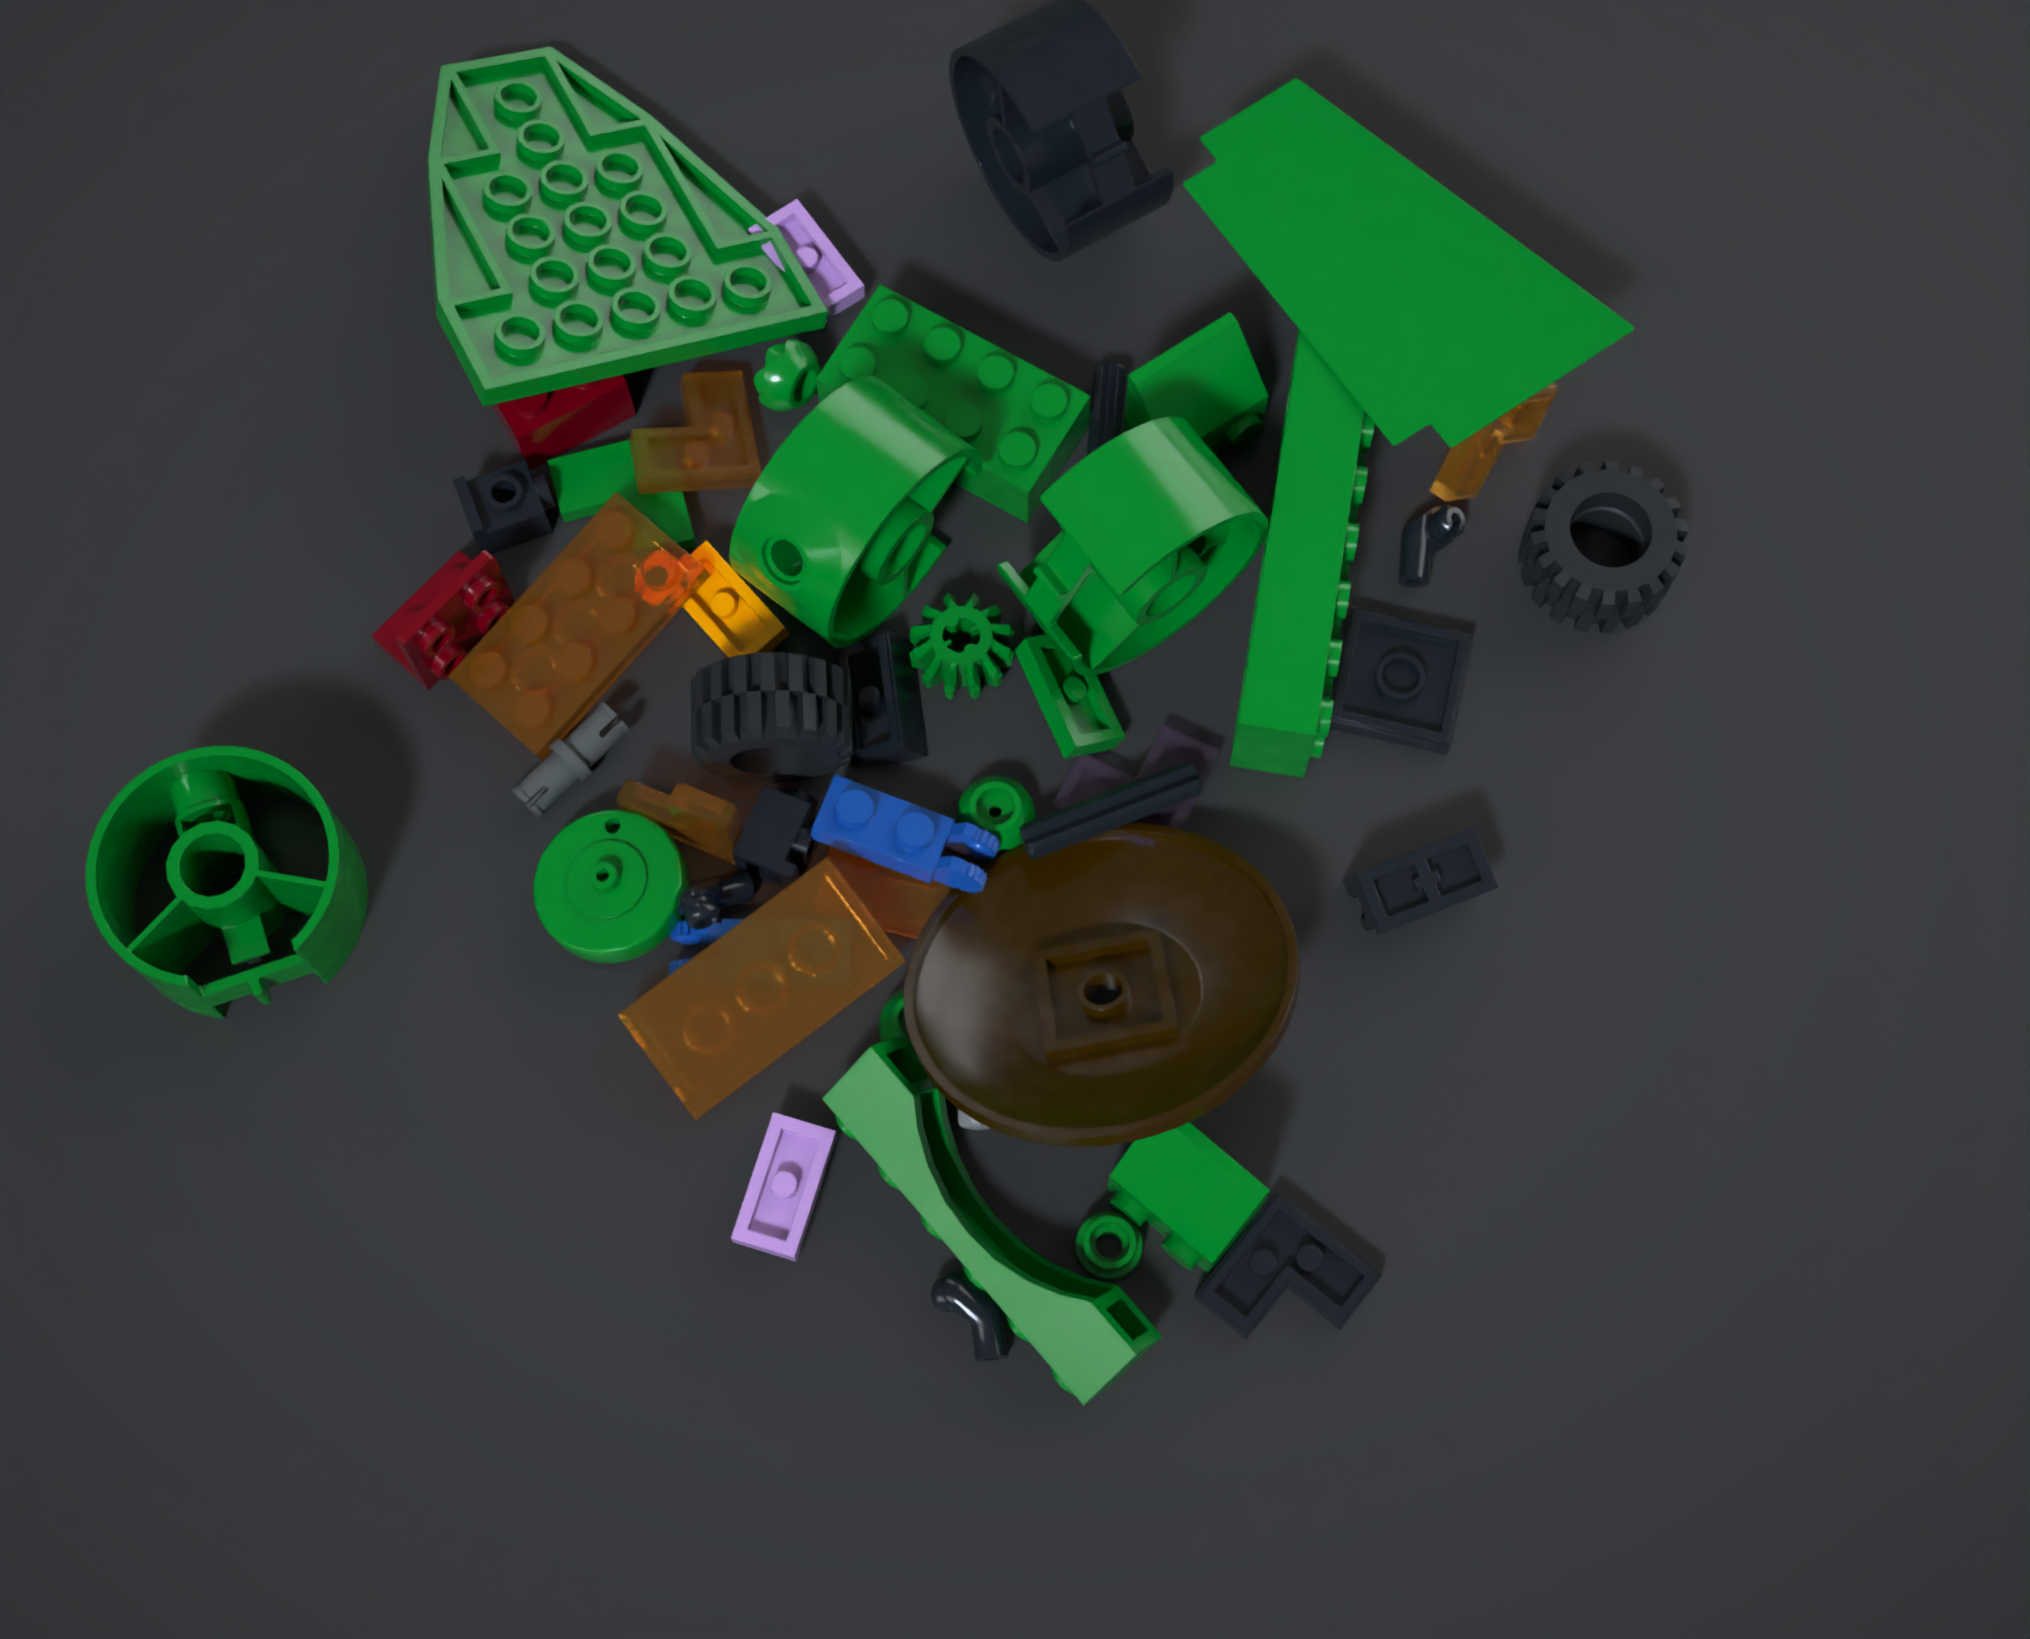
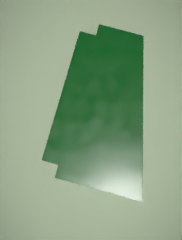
M1298 78L1289 81L1200 137V141L1216 159V162L1183 182V186L1393 446L1398 445L1427 425H1432L1450 448H1453L1634 330L1633 325Z

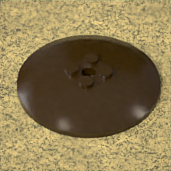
M1145 823L1125 824L1038 859H1031L1021 844L989 861L980 868L987 874V880L981 892H976V894L973 892L968 893L967 891L955 888L934 911L918 937L906 970L904 1014L907 1030L918 1061L940 1093L959 1110L977 1122L998 1132L1021 1140L1067 1147L1106 1146L1152 1137L1199 1118L1225 1102L1253 1078L1278 1047L1296 1007L1300 986V960L1295 930L1281 897L1270 882L1240 855L1213 840L1181 829ZM1103 990H1115L1121 993L1115 1001L1108 1004L1098 1005L1089 1002L1094 994Z

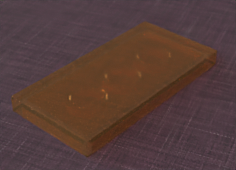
M827 857L617 1016L694 1119L697 1120L903 965L906 960L829 857Z

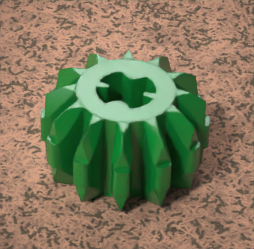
M974 592L967 598L965 606H957L956 599L947 593L943 598V612L925 605L921 612L922 621L925 625H915L911 628L910 642L916 648L910 652V662L912 667L924 669L922 683L927 689L944 681V696L949 700L957 695L958 687H967L970 697L976 700L981 695L980 681L998 688L1002 683V672L999 668H1007L1013 665L1014 651L1008 645L1014 640V631L1010 624H999L1002 614L997 604L979 611V596ZM961 641H968L971 643L967 644L964 647L963 652H955L952 650L957 649Z

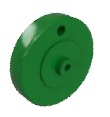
M625 809L595 811L569 823L552 838L544 849L534 874V905L544 928L571 954L597 963L629 961L656 948L677 926L682 918V914L677 910L676 898L683 888L690 885L689 870L685 857L677 843L666 829L652 818Z

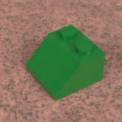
M1231 312L1128 374L1123 429L1125 432L1155 419L1173 416L1181 417L1192 426L1215 454L1231 443L1234 446H1240L1248 442L1262 429L1269 395L1239 323Z
M1190 1122L1167 1132L1134 1141L1109 1175L1107 1186L1115 1194L1110 1199V1203L1120 1214L1126 1216L1138 1227L1144 1221H1147L1165 1237L1161 1246L1176 1262L1190 1271L1197 1264L1207 1274L1210 1273L1260 1213L1270 1192L1265 1185Z

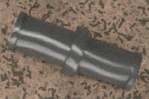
M601 702L598 708L564 741L557 738L549 746L552 752L517 786L515 785L511 788V791L520 801L522 800L525 803V806L535 816L541 818L544 815L543 812L578 779L585 782L593 774L589 768L622 736L627 735L631 730L623 720L615 718L617 714L609 706Z

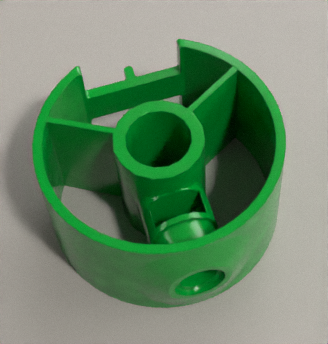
M871 375L856 378L836 389L820 402L790 433L762 471L741 509L732 533L729 548L731 567L833 647L845 648L870 635L887 621L922 583L941 558L947 546L930 534L934 524V514L932 512L962 468L972 475H977L982 471L981 454L880 378Z
M1174 416L1163 417L1136 426L1108 441L1083 458L1053 483L1040 496V500L1058 521L1062 531L1019 573L1014 570L1008 561L997 564V569L1002 579L1073 669L1080 675L1094 676L1112 671L1146 654L1176 634L1208 608L1229 588L1255 557L1265 540L1269 522L1264 513L1185 419Z
M209 746L195 748L165 758L144 770L117 794L103 813L90 842L86 861L85 879L89 907L100 933L109 946L171 1001L185 1009L213 1018H224L220 1004L249 994H253L263 1005H268L272 1002L269 992L271 987L315 973L324 984L329 983L353 952L365 922L368 902L367 876L360 852L348 831L313 784L302 773L275 756L246 747ZM240 798H277L300 805L322 818L329 849L326 881L282 874L256 843L245 803ZM176 827L179 838L171 847L166 861L167 881L177 897L138 936L135 923V903L142 873L157 846ZM238 873H243L241 879L232 889L217 895L227 879ZM288 913L310 916L307 924L291 940L294 951L297 954L202 986H198L187 975L181 976L186 968L217 937L226 942L233 965L244 962L250 965L262 961V956L270 954L266 938L273 935L285 922Z

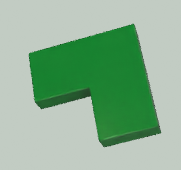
M666 430L548 460L564 523L623 508L637 562L697 547Z

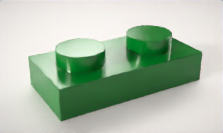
M1047 634L1025 638L1014 650L1064 759L1112 750L1125 738V734L1097 675L1084 676L1078 674Z

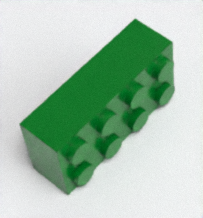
M879 284L816 378L819 403L836 389L856 378L867 375L880 378L981 454L982 471L977 475H972L962 468L953 481L955 485L1026 523H1029L1042 503L1040 496L1056 481L1089 429L1091 395Z

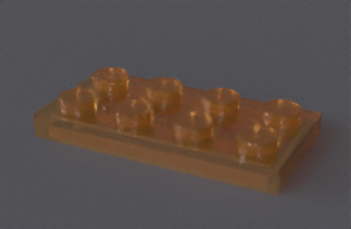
M615 492L448 677L536 756L544 760L551 753L549 746L557 738L562 740L711 575L705 567L620 494Z

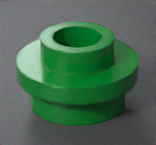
M1098 1213L1086 1220L1077 1234L1076 1254L1078 1260L1088 1273L1097 1278L1113 1280L1124 1277L1136 1267L1142 1253L1141 1234L1137 1226L1120 1213ZM1113 1236L1117 1238L1121 1243V1252L1114 1258L1101 1256L1096 1249V1243L1101 1237Z

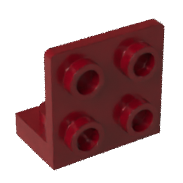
M458 550L371 636L377 646L427 690H430L440 679L447 680L454 676L464 665L467 653L484 636H492L502 629L509 620L511 609L516 603L496 558L490 552L483 550L471 560L462 551Z

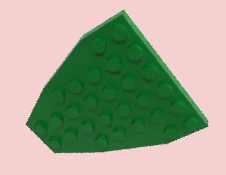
M550 46L442 65L440 67L427 165L436 317L483 407L825 328L828 310L778 227L767 221L764 214L655 118ZM755 224L764 230V232L751 235L748 232V228ZM771 241L785 272L772 262L761 248V245Z

